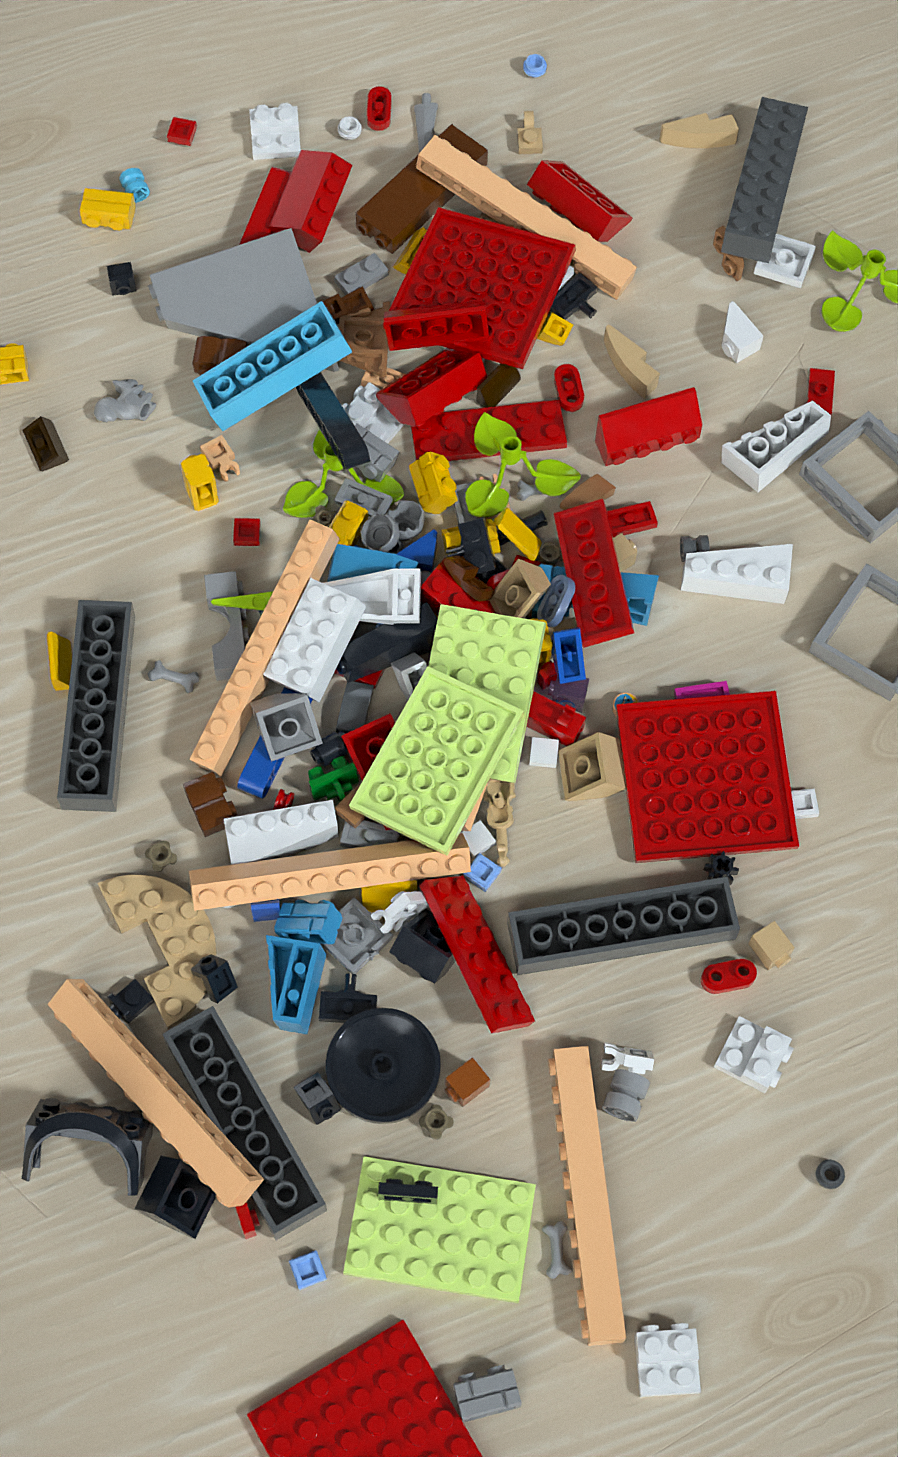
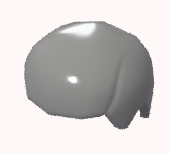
M402 500L398 502L396 509L388 510L387 515L392 517L399 526V540H408L421 533L424 525V510L420 504L414 501Z
M386 513L373 514L364 523L360 532L362 543L367 549L388 552L395 547L400 537L399 526Z

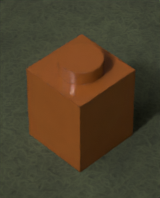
M472 1057L445 1078L446 1088L444 1090L453 1103L458 1101L464 1107L490 1087V1078Z

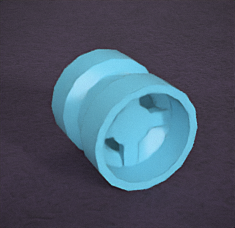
M130 168L122 172L119 180L125 189V193L134 194L135 203L145 200L149 196L150 190L147 183L144 182L145 179L142 171L138 168Z

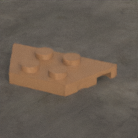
M390 301L383 302L382 308L373 311L365 308L357 313H350L340 317L339 329L351 348L352 353L339 361L378 376L387 377L388 341L386 331L383 329L384 312L389 311L391 307Z

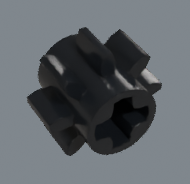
M722 851L721 855L717 857L711 854L709 857L711 864L707 863L703 868L704 871L709 872L707 880L728 877L729 884L731 885L734 880L732 875H737L739 872V868L733 867L736 858L726 856L725 851Z

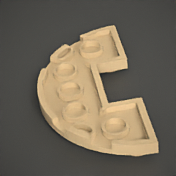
M125 875L99 882L98 886L121 933L147 922L168 963V967L145 977L144 981L169 1030L186 1019L197 1008L198 1003L207 992L202 978L193 975L191 968L198 964L203 957L210 954L216 956L217 954L216 940L209 918L204 909L194 911L192 896L188 892L162 878L147 875Z

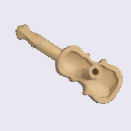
M489 779L483 795V801L489 803L487 822L491 828L496 829L497 852L499 855L496 863L501 867H506L510 862L507 857V828L514 822L513 808L510 806V802L516 797L514 793L515 783Z

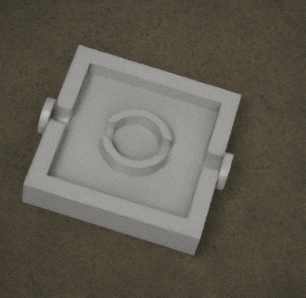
M354 897L339 911L343 919L340 928L337 929L338 934L335 943L321 944L351 974H356L370 960L372 961L374 956L379 955V951L393 939V934L391 932L383 933L380 928L384 925L379 920H373L372 914Z

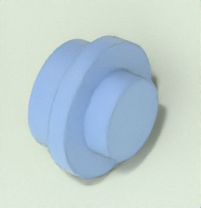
M538 54L528 56L523 64L524 72L531 77H540L547 69L546 61Z

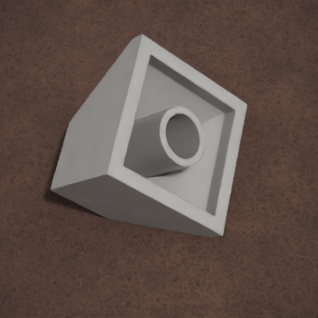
M307 693L273 694L250 703L271 762L323 744Z

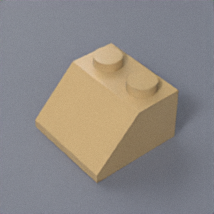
M518 559L497 585L495 593L489 601L496 614L525 618L547 591L551 583L541 567Z
M598 732L558 751L565 801L607 798L627 789L619 738Z

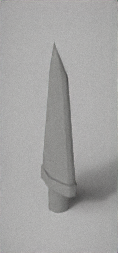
M423 93L422 103L414 106L419 153L433 137L436 112L438 110V104L431 103V94Z

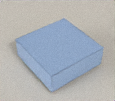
M479 853L470 864L471 872L463 873V876L486 892L501 873L502 868Z
M317 1250L289 1260L299 1290L327 1280Z

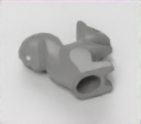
M114 380L115 390L121 395L117 399L112 397L100 399L95 405L94 415L99 421L105 423L108 421L113 422L116 418L145 421L156 408V403L151 402L153 394L142 391L144 386L142 384L138 385L136 380Z

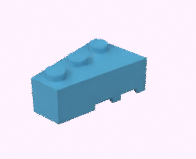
M621 572L632 623L647 626L659 575Z
M266 935L269 952L268 965L271 976L270 990L273 1021L280 1030L308 1034L327 954L320 943Z

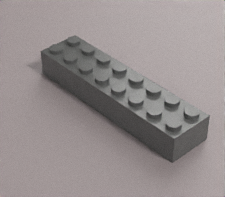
M766 97L761 98L721 249L722 253L769 263L808 107Z
M78 601L57 794L62 810L116 812L135 625V613L132 602Z
M728 877L508 912L507 920L517 976L736 940L740 931Z
M214 1006L163 1033L170 1052L204 1113L264 1178L251 1197L275 1240L280 1239L326 1212L325 1201Z

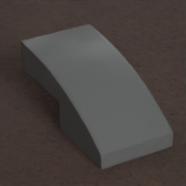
M353 681L347 683L336 732L342 730L346 734L366 725L374 685Z

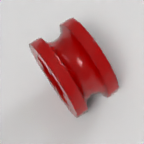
M280 789L273 810L292 807L295 794L293 792L286 794L285 790Z

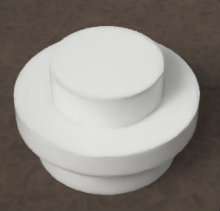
M344 117L338 124V133L344 139H356L361 134V124L355 117Z

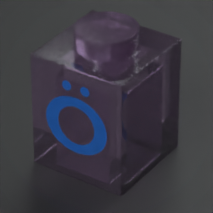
M557 677L556 681L551 680L548 696H552L553 701L563 706L567 704L575 708L576 712L582 713L590 678L560 684Z

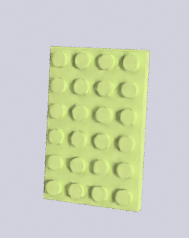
M441 604L428 667L524 711V717L490 779L515 783L546 623Z
M427 666L349 804L350 809L447 856L524 717V711Z
M363 1157L343 1274L519 1303L536 1184ZM386 1179L403 1180V1184L415 1185L416 1181L432 1182L433 1186L438 1187L437 1204L379 1200V1182L386 1183Z

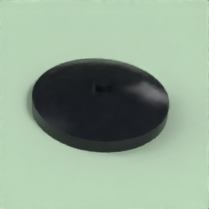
M375 1008L351 1017L335 1033L326 1055L327 1080L337 1102L351 1115L370 1123H396L415 1115L432 1098L440 1078V1053L433 1035L420 1020L409 1013L397 1009Z

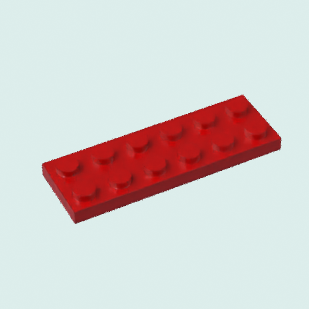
M559 400L442 412L427 419L426 423L422 426L412 427L410 425L416 460H419L426 452L443 455L448 461L500 456V452L492 456H486L479 452L475 446L474 434L476 425L484 412L510 424L515 429L516 436L521 441V451L527 453L567 448Z
M604 499L553 513L566 576L575 582L572 604L577 628H580L583 648L634 634V627Z
M464 876L425 880L419 886L491 1034L530 1026L535 1022L530 1007L526 1003L518 983L513 977L506 959L501 953Z

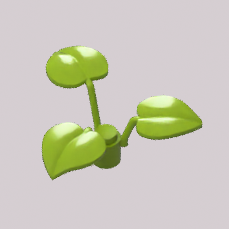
M832 230L823 246L825 263L838 272L845 271L847 268L853 271L861 265L860 270L863 275L848 303L843 298L830 297L825 300L821 308L822 316L828 326L836 331L846 332L855 329L861 322L862 312L859 308L852 306V303L866 279H872L879 275L880 284L885 286L883 289L884 295L892 302L898 304V270L885 271L886 267L883 265L886 257L881 251L874 249L870 250L867 255H863L858 246L840 237Z
M484 412L476 425L474 434L475 446L479 452L486 456H492L500 452L501 466L495 485L489 480H478L468 487L465 495L468 513L476 517H491L499 514L506 508L509 502V493L499 487L506 465H515L520 459L524 461L531 475L537 477L535 480L536 488L548 496H558L567 492L580 480L581 474L570 465L553 459L540 461L537 464L536 472L526 457V452L521 451V441L516 436L515 429L510 424Z
M320 429L314 439L313 450L319 459L325 460L321 484L317 487L313 482L301 481L290 488L285 498L283 511L294 517H313L316 514V507L322 505L326 508L329 499L322 491L325 488L328 470L340 471L343 469ZM353 468L348 469L357 483L390 495L393 499L390 506L399 501L404 495L402 486L388 475L381 482L367 478L365 484L360 480Z

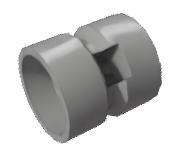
M617 1069L610 1084L613 1091L607 1093L602 1109L618 1119L636 1122L642 1107L639 1100L645 1099L650 1085L649 1080L637 1073Z

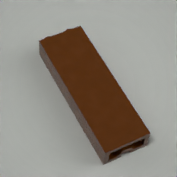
M453 124L438 136L441 139L447 140L460 152L467 153L480 165H487L488 149ZM418 155L356 212V228L364 236L375 237V243L381 249H386L391 254L435 215L438 207L442 208L456 195L416 168Z

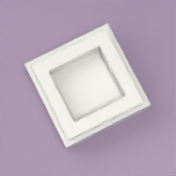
M532 737L529 765L556 768L559 740Z
M815 788L791 791L795 819L819 816Z
M481 820L473 824L471 831L461 832L469 845L470 855L473 859L479 853L482 854L496 845V840Z

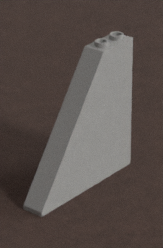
M291 228L150 274L152 284L148 285L152 298H157L159 306L155 307L160 321L164 320L169 329L199 337L210 336L219 339H239L246 341L247 347L317 304ZM337 362L327 367L325 370H329L332 372L339 371Z

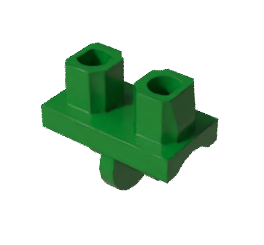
M341 756L331 762L332 772L324 774L321 767L308 770L310 780L308 782L314 801L326 796L327 800L337 797L339 802H341L345 798L344 793L353 790L351 785L359 782L356 774L357 768L354 763L349 764L344 756Z

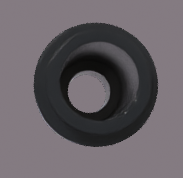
M342 730L321 738L323 744L312 747L313 749L310 750V754L317 765L321 763L326 767L334 759L347 755L348 749L341 737L345 734Z

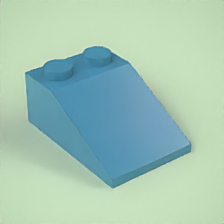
M337 544L332 555L327 582L389 569H417L418 562L393 553Z

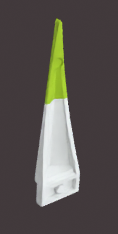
M389 569L324 583L357 598L366 605L359 621L390 625L394 623H420V569ZM273 591L213 599L210 602L216 606L264 611Z

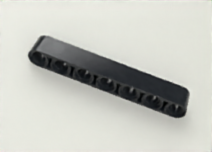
M319 372L296 386L299 396L343 469L347 470L370 462V455L363 438L322 373Z

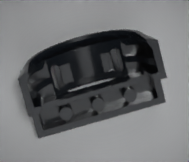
M55 1098L40 1099L26 1123L21 1179L30 1181L33 1168H40L42 1142L51 1136L106 1142L118 1151L125 1163L128 1196H137L144 1181L146 1149L152 1138L153 1123L143 1117L141 1110L123 1111L117 1110L112 1106L95 1107L89 1106L84 1102L66 1103L60 1102Z

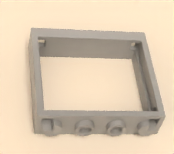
M868 411L806 459L802 464L799 475L869 543H872L898 522V507L880 522L877 521L821 467L863 433L898 465V435L892 433L884 426L881 419L878 420Z
M866 563L814 638L809 653L891 701L894 695L898 694V675L891 683L827 644L866 586L898 605V582Z

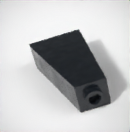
M424 603L420 605V623L384 624L349 642L337 665L338 673L343 675L347 683L391 667L392 662L414 652L418 656L430 652L438 619L429 604Z

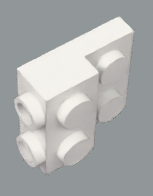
M282 103L279 107L268 108V106L261 104L257 105L255 109H250L253 160L298 157L301 149L297 106Z
M776 234L769 263L757 261L754 274L801 288L816 246Z
M370 382L365 387L359 386L354 392V400L350 404L344 403L342 407L354 426L358 423L386 443H389L405 424H401L377 399L375 393L381 389Z
M739 1016L714 1068L766 1093L769 1086L775 1088L782 1072L777 1069L781 1061L787 1063L794 1048L789 1046L792 1038L768 1026L764 1029Z
M688 1323L672 1324L671 1330L659 1331L658 1325L642 1326L641 1332H636L634 1335L640 1397L701 1393L696 1329H689Z

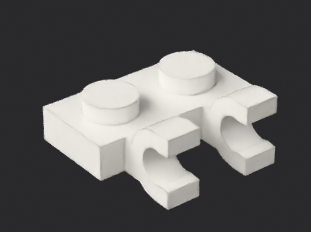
M401 891L391 899L392 904L388 908L375 911L371 917L373 920H379L382 916L385 918L386 922L380 928L383 933H389L392 929L395 932H400L402 927L412 917H416L429 905L422 891Z
M609 1042L604 1043V1052L612 1054L614 1057L610 1060L602 1059V1070L613 1071L620 1064L629 1067L628 1071L633 1073L645 1074L646 1070H653L654 1057L652 1051L628 1047L622 1048Z

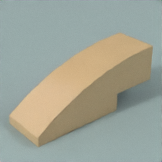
M707 113L662 124L659 140L663 144L685 148L724 147L736 144L739 128L732 114L710 120Z
M608 324L605 327L604 343L615 368L628 385L642 398L646 399L657 388L660 373L645 362L646 351Z

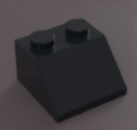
M428 909L423 910L402 927L389 951L400 963L410 966L423 979L434 984L446 975L456 961L433 913Z
M161 1155L134 1209L166 1227L196 1239L216 1198V1193L209 1185L199 1180L197 1172L193 1167L182 1160Z

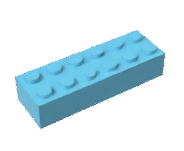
M323 301L192 381L210 416L220 429L224 431L352 353V350Z

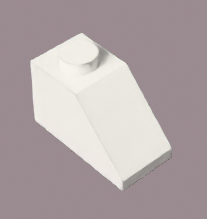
M732 301L729 303L722 349L737 364L760 350L763 335L737 304Z
M415 652L391 663L398 684L407 701L427 668L425 660Z

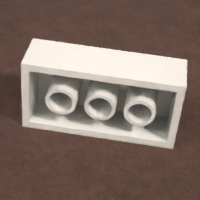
M310 578L263 675L273 682L299 694L307 693L308 698L320 702L366 605L351 595Z

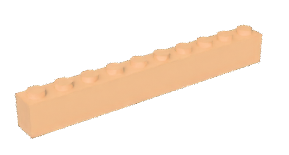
M434 135L418 154L416 165L418 170L500 224L576 244V252L570 263V266L574 268V272L576 274L580 272L617 300L633 280L637 267L630 260L622 258L613 252L609 246L602 245L593 239L589 233L573 226L569 220L561 218L552 212L548 206L541 205L532 199L528 193L515 188L508 180L500 178L491 172L488 167L480 165L467 153L460 152L447 140Z
M309 520L190 757V760L197 766L222 777L253 714L250 703L261 698L270 680L263 674L310 578L317 581L320 580L340 540L333 529L313 520Z
M460 833L447 856L420 842L409 840L190 870L191 896L194 911L467 873L471 872L470 850L463 833Z
M67 979L47 1004L54 1011L55 1018L71 1030L72 1037L87 1048L89 1056L103 1066L107 1071L106 1075L112 1081L120 1085L124 1090L126 1098L136 1103L142 1110L143 1117L161 1131V1137L177 1149L179 1157L193 1167L197 1172L199 1180L209 1185L216 1193V1198L221 1204L228 1208L244 1205L263 1182L264 1178L84 979Z
M588 1046L554 1049L552 1058L548 1059L549 1075L555 1076L556 1086L551 1087L553 1104H558L559 1114L555 1115L556 1131L562 1132L563 1143L558 1144L560 1161L565 1160L567 1171L562 1172L564 1190L569 1189L570 1201H566L567 1219H573L574 1230H569L571 1248H576L577 1260H573L574 1277L580 1278L581 1290H577L578 1308H584L585 1320H580L582 1339L587 1338L588 1346L624 1343L626 1332Z

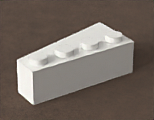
M814 401L808 402L784 414V418L776 422L770 421L764 424L762 429L754 433L748 432L734 443L728 442L722 445L721 463L755 491L759 492L829 434L831 415Z
M793 544L687 553L683 566L681 591L784 604L789 591Z
M333 800L224 819L231 865L292 857V854L301 850L311 849L338 837V825Z

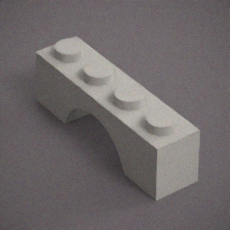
M236 571L204 575L209 610L222 614L230 622V629L227 635L220 642L212 645L217 681L230 679L245 649V644L249 641L248 627H242V620L247 619L246 609L216 606L210 602L213 599L244 595L242 581H237Z

